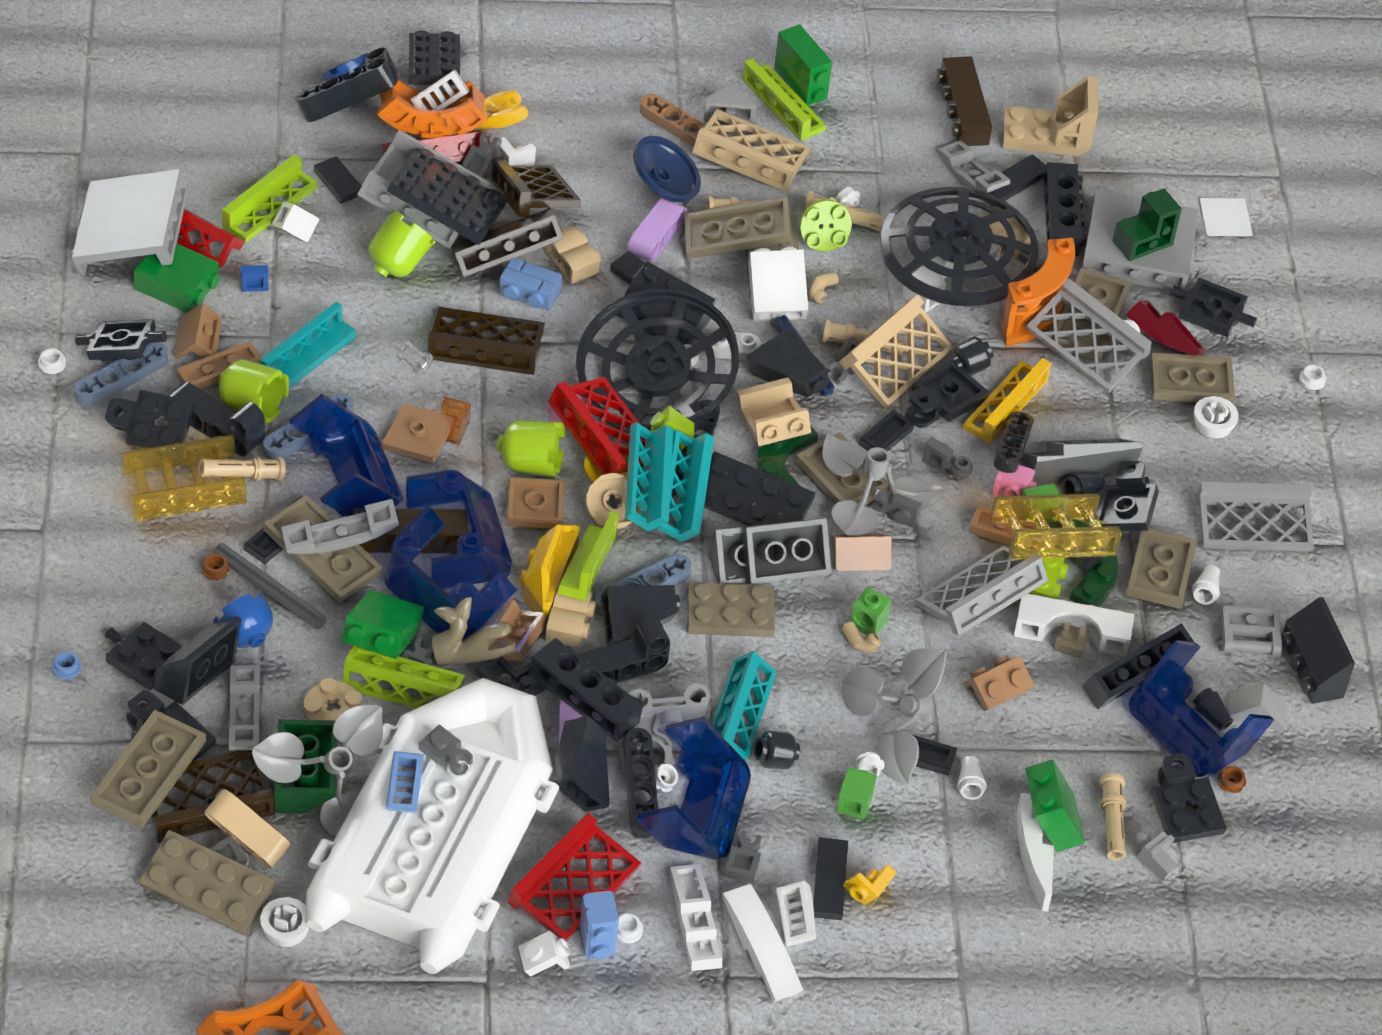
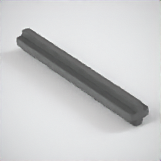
M219 543L216 546L213 554L223 555L227 559V565L311 626L320 629L326 622L327 618L324 614L223 543Z

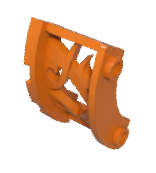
M399 79L394 87L378 94L381 98V108L377 111V115L392 127L404 133L409 132L420 135L421 138L432 139L455 134L462 135L479 127L488 120V115L484 112L486 97L471 81L465 83L469 92L443 110H433L425 96L421 100L428 110L415 107L410 99L422 91L406 85ZM457 88L453 89L455 94L459 92ZM447 91L442 92L447 100L451 98ZM430 92L438 106L442 104L436 94Z
M1073 238L1048 240V257L1042 268L1024 280L1009 283L1004 317L1000 322V330L1005 346L1017 345L1037 338L1026 327L1057 295L1069 277L1075 259ZM1063 300L1055 306L1056 314H1061L1065 306ZM1020 305H1024V306H1025V307H1022V308H1017V306H1020ZM1053 320L1041 321L1036 327L1041 331L1049 330L1053 326Z
M301 980L295 981L280 994L256 1006L236 1011L216 1010L209 1014L196 1029L198 1035H256L261 1028L291 1032L289 1035H345L344 1032L338 1029L320 998L317 987L314 984ZM308 1000L313 1011L302 1021L305 1005L298 1011H294V1009ZM317 1017L323 1026L322 1029L312 1025Z

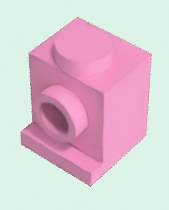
M1019 465L1018 470L1014 473L999 471L995 478L992 497L997 498L998 495L1021 502L1023 489L1037 487V483L1033 482L1035 470Z

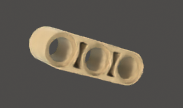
M225 789L220 792L204 811L209 820L228 836L231 835L233 840L270 869L274 867L291 846L290 842Z

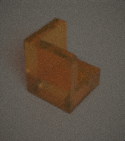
M444 397L441 403V414L455 417V425L446 442L460 445L470 423V403Z

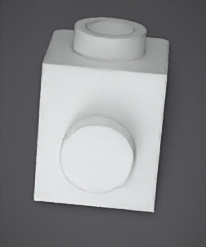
M551 931L518 946L524 971L530 977L555 964L560 965L563 969L570 967L568 959L570 949L563 938L559 939Z

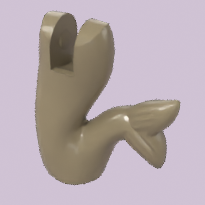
M472 598L463 599L455 609L447 606L435 609L434 612L450 624L448 630L434 635L432 639L433 652L437 664L442 666L495 659L516 651L515 640H496V638L505 636L512 631L509 623L500 621L487 624L468 638L462 640L467 630Z

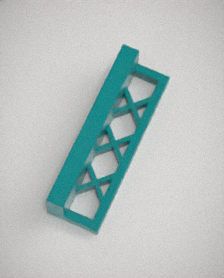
M336 301L262 357L260 364L281 370L283 374H286L289 378L290 389L356 337V329L342 320V305Z
M636 422L630 427L625 518L649 532L669 522L674 430L665 425L651 432ZM640 436L646 440L645 448L640 440ZM639 457L644 465V472L638 462ZM637 479L643 489V495L637 486ZM636 503L641 511V515L635 512Z
M678 430L674 431L669 513L671 512L676 527L674 528L665 523L656 529L681 542L700 534L714 443V437L708 433L693 439ZM679 442L688 446L686 457H683L679 449ZM677 464L683 473L682 481L679 480L675 472ZM673 488H675L680 498L679 505L677 506L671 496Z
M752 651L733 659L703 747L710 754L726 749L740 762L748 760L777 673L756 652ZM757 669L765 674L763 683H760ZM751 689L754 690L757 699L756 705H753L750 697ZM743 711H746L749 719L748 727H745L742 717ZM737 733H739L742 743L741 748L733 742Z

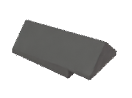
M1130 439L1047 441V452L1023 453L1021 461L1024 467L1035 470L1033 482H1036L1037 486L1063 483V480L1071 473L1100 472L1104 477L1116 476L1117 469L1122 462L1139 460L1143 449V442ZM1135 468L1129 469L1127 472L1131 473L1135 471Z
M827 518L714 530L708 556L718 583L756 584L832 574Z

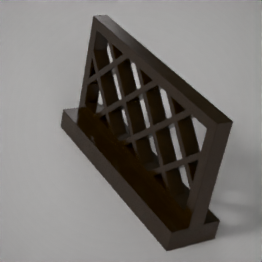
M493 157L491 182L503 194V198L518 217H529L530 208H581V199L552 165L510 166L504 157Z
M438 307L432 331H430L428 336L427 359L534 375L545 322ZM443 317L453 318L455 321L447 323ZM480 322L482 325L474 327L470 323ZM461 326L466 329V331L461 333L455 330ZM507 326L508 329L500 331L497 327ZM488 330L493 333V335L488 337L481 334ZM534 330L537 332L527 335L524 331ZM516 334L520 339L512 341L508 337Z
M241 750L191 762L183 774L189 773L196 778L193 783L188 786L177 781L173 786L186 793L180 801L166 796L162 802L174 807V810L171 813L158 815L156 809L151 819L157 843H161L168 830L186 837L219 829L218 826L206 817L204 811L215 800V795L220 788L233 793L234 796L261 818L275 815V797L272 788H269L266 776L254 762L252 750ZM252 759L254 765L247 772L236 767L238 762ZM218 766L224 769L225 772L218 779L207 774L208 770ZM231 773L244 778L239 787L225 782ZM201 780L215 785L209 795L196 789ZM249 781L260 785L262 791L249 793L244 791ZM191 795L204 800L202 805L190 807L185 805Z

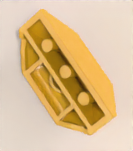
M556 525L539 539L536 549L530 550L527 560L529 568L528 570L523 569L519 586L523 587L522 599L531 612H544L548 620L558 586L578 548L580 526Z

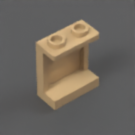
M789 377L737 390L739 414L758 446L811 433L809 412L807 408H800L793 397L792 382Z

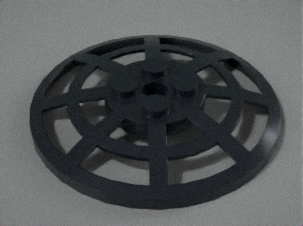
M964 187L932 188L905 198L889 212L883 223L880 236V249L883 260L889 271L901 284L924 298L953 306H980L1006 299L1009 283L1021 281L1033 275L1039 253L1038 241L1033 228L1016 208L994 195ZM943 195H957V196H958V198H954V197H953V198H942V199H938V200L931 201V202H929V203L926 202V201H924V200H922V199H926V198H930V197H934V196H943ZM969 197L977 198L992 203L993 205L1003 210L997 211L996 209L988 206L987 204L969 199ZM910 204L919 208L911 215L906 227L890 229L891 222L902 209ZM945 204H958V211L943 213L936 207ZM969 205L983 209L990 214L980 218L968 212ZM925 212L935 218L931 226H915L917 220ZM1014 217L1023 226L1030 238L1031 245L1016 240L1014 230L1007 218ZM999 221L1006 230L1008 237L993 234L989 225ZM905 236L908 249L915 259L903 267L893 254L889 238ZM914 236H929L930 247L922 252L917 246ZM955 236H964L966 239L956 238ZM992 243L1007 247L1004 255L998 261L989 254ZM1015 250L1029 254L1030 258L1023 271L1011 280L1002 268L1009 263ZM938 255L940 258L953 263V269L939 265L931 259ZM980 260L987 266L976 270H964V264H971ZM921 266H925L937 274L951 277V291L928 285L912 274ZM994 274L1002 284L1001 287L984 292H962L963 279H977Z
M674 289L638 291L621 297L607 305L586 327L576 352V370L579 383L587 381L585 373L587 353L590 352L602 357V376L606 378L629 410L634 411L633 415L638 422L650 431V424L641 423L645 415L662 413L667 408H649L654 397L669 395L675 404L671 407L695 423L710 414L722 403L736 380L739 368V348L736 335L723 313L713 304L697 295ZM650 302L675 303L672 317H652L638 321L632 307ZM686 305L708 315L720 328L706 337L697 327L682 320ZM622 312L628 326L612 339L608 347L606 348L592 342L603 325ZM655 326H668L665 336L659 335L647 338L643 330ZM679 329L691 334L698 340V343L687 349L676 339ZM633 334L637 344L633 346L628 355L617 352L616 350L620 344ZM726 337L731 352L730 374L715 373L716 360L712 346ZM705 351L707 371H693L691 359ZM611 361L626 366V378L612 382L610 374ZM657 362H663L666 364V366L661 370H654L651 368L652 365ZM687 381L702 383L697 391L686 400L679 391ZM710 384L725 385L717 398L701 411L694 413L690 408V405L703 396ZM600 387L593 389L594 393L606 396ZM634 387L643 395L637 405L624 398L619 391ZM591 400L592 406L604 409L598 402Z

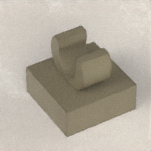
M1068 621L1062 623L1055 642L1054 651L1081 659L1090 631L1086 630L1084 626H1081V628L1073 626Z

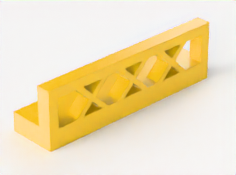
M1042 358L1033 367L1021 361L966 420L963 429L991 444L1005 429L1010 414L1015 411H1021L1048 381L1051 362ZM1021 372H1024L1027 375L1020 381L1018 376ZM1013 389V391L1007 397H1005L1004 391ZM991 405H999V406L991 413L989 407H990ZM984 421L983 429L976 426L975 422Z

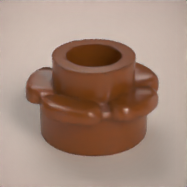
M221 554L207 556L202 564L203 575L212 580L225 578L227 572L230 571L227 559Z
M1228 766L1218 775L1219 786L1224 791L1239 793L1246 786L1245 773L1239 767Z

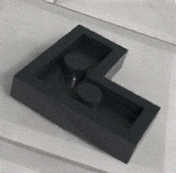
M501 656L486 660L476 666L475 674L480 679L485 678L533 696L547 689L529 675L531 663L516 671Z

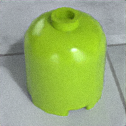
M396 210L390 212L368 246V253L371 260L375 263L373 269L382 276L387 277L390 274L402 278L408 276L436 241L414 222L411 226L403 222L402 218L404 215Z
M242 359L231 363L221 373L218 381L220 399L224 404L238 411L245 403L252 402L262 410L265 423H270L278 417L282 409L278 408L282 397L287 398L289 392V378L281 370Z
M516 420L508 425L503 436H499L497 451L502 452V459L506 467L512 471L556 477V473L561 471L564 458V449H559L560 437L565 438L564 425L562 422Z

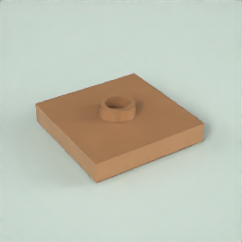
M403 404L382 442V449L434 464L455 425V417Z
M509 477L506 526L552 529L556 525H563L565 480Z

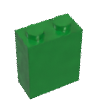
M800 24L779 31L774 70L807 106L827 99L832 68L831 59Z
M176 244L172 264L161 265L157 255L151 254L147 255L134 270L135 290L186 313L201 305L211 289H215L220 281L217 261L179 244Z
M370 590L347 615L342 642L396 659L419 633L424 607Z
M1051 759L1026 767L1025 771L1035 818L1052 845H1054L1055 850L1059 852L1084 844L1085 840L1075 794L1055 761Z

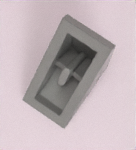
M731 83L706 98L704 120L709 121L716 109H719L755 124L757 102L735 84Z
M1265 683L1230 694L1228 711L1234 722L1278 731L1284 730L1287 705Z

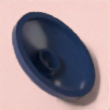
M659 136L644 137L636 144L633 151L634 165L639 177L652 192L674 202H687L698 194L701 187L699 171L693 160L681 147Z

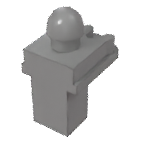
M1164 831L1153 840L1149 838L1150 836L1146 832L1137 833L1136 843L1143 847L1137 857L1144 866L1147 865L1164 881L1173 874L1178 866L1165 853V850L1175 838L1172 835L1168 836Z

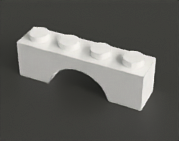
M992 243L989 254L998 261L1001 246ZM939 256L931 259L939 265L953 269V263ZM982 260L971 264H964V270H976L987 267ZM925 266L920 267L912 274L928 285L945 290L946 282L944 279L946 276L937 274ZM903 286L902 296L909 301L918 295ZM920 296L924 301V304L920 307L925 313L940 304Z
M1026 594L1021 597L1014 637L1042 642L1048 634L1060 630L1062 623L1068 621L1073 626L1079 628L1084 626L1086 630L1090 631L1089 638L1094 642L1098 653L1120 657L1127 655L1131 641L1134 614L1042 597L1035 594Z

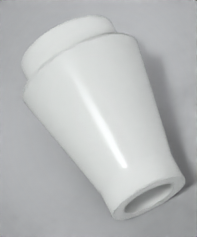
M1214 565L1206 566L1192 587L1193 596L1200 604H1212L1220 596V570Z
M967 756L961 761L962 767L957 789L964 798L975 800L984 794L987 784L980 769L979 760L976 757Z

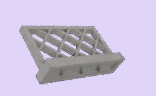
M1069 278L1064 282L1062 289L1026 327L1029 332L1107 393H1110L1140 360H1144L1149 355L1151 348L1150 340ZM1063 300L1071 307V313L1056 314L1055 306ZM1086 318L1091 322L1092 329L1076 330L1075 319ZM1072 319L1073 330L1057 331L1056 320ZM1053 320L1054 331L1042 332L1036 326L1041 321ZM1107 334L1112 338V345L1097 346L1096 335ZM1092 335L1093 346L1078 347L1077 336ZM1073 336L1074 348H1063L1058 344V337ZM1127 350L1134 357L1129 362H1117L1116 351ZM1113 351V363H1098L1097 352ZM1094 352L1095 364H1083L1079 361L1078 353ZM1114 368L1115 377L1109 383L1100 377L1099 369Z
M1201 481L1196 494V501L1200 511L1202 548L1313 551L1314 542L1309 501L1311 486ZM1206 505H1216L1223 512L1215 518L1207 512ZM1236 506H1244L1250 513L1242 519L1233 509ZM1263 507H1271L1278 514L1270 520L1260 510ZM1290 508H1303V517L1297 521L1287 511ZM1226 515L1238 523L1231 531L1220 522ZM1253 516H1256L1265 524L1259 531H1256L1247 523ZM1280 517H1283L1293 525L1286 532L1274 524ZM1214 526L1225 535L1221 540L1209 539V531ZM1242 527L1253 537L1249 540H1241L1235 533ZM1270 528L1280 538L1277 541H1268L1262 534ZM1297 529L1305 536L1306 542H1296L1289 535Z
M1004 545L916 599L918 607L950 624L952 633L960 636L1046 583L1048 578L1042 557L1034 554L1028 558ZM1004 557L1009 558V560L999 561ZM1006 569V571L994 572V570ZM976 583H984L983 585L971 586ZM961 596V598L949 600V598ZM935 599H942V601L932 602Z

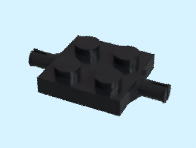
M1200 277L1195 286L1189 290L1173 285L1170 296L1184 300V305L1179 313V319L1227 338L1233 327L1239 322L1254 328L1258 317L1243 312L1248 296Z
M154 319L102 321L94 333L76 334L75 343L77 346L89 345L86 350L89 360H135L141 358L148 344L166 342L167 333L166 331L154 332L156 329Z
M145 622L127 635H123L111 627L110 630H107L105 638L117 645L106 653L105 662L147 689L152 690L155 685L156 676L154 672L157 665L161 661L167 660L182 645Z

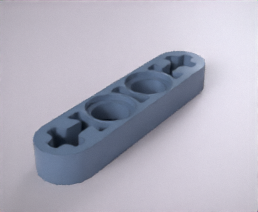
M153 342L147 345L141 358L135 360L119 359L79 380L74 386L76 402L82 406H92L163 368L168 362L166 346L159 342ZM129 365H138L140 367L136 371L126 369ZM107 377H114L117 379V381L114 383H105L103 379Z
M346 394L333 395L272 432L263 441L265 457L267 459H275L276 457H283L285 459L342 424L353 414V400ZM316 417H322L326 419V422L316 424L312 420ZM299 430L305 434L302 437H293L290 433Z
M674 554L610 586H676L689 578L691 561L685 555ZM650 576H658L662 579V581L660 583L653 584L649 582L647 578H649ZM607 587L597 592L595 596V601H597L596 613L600 616H603L601 595Z

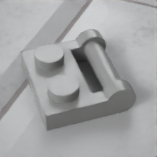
M1234 606L1222 607L1223 653L1246 651L1270 653L1271 656L1280 657L1282 640L1279 610ZM1233 636L1270 638L1271 642L1237 640Z

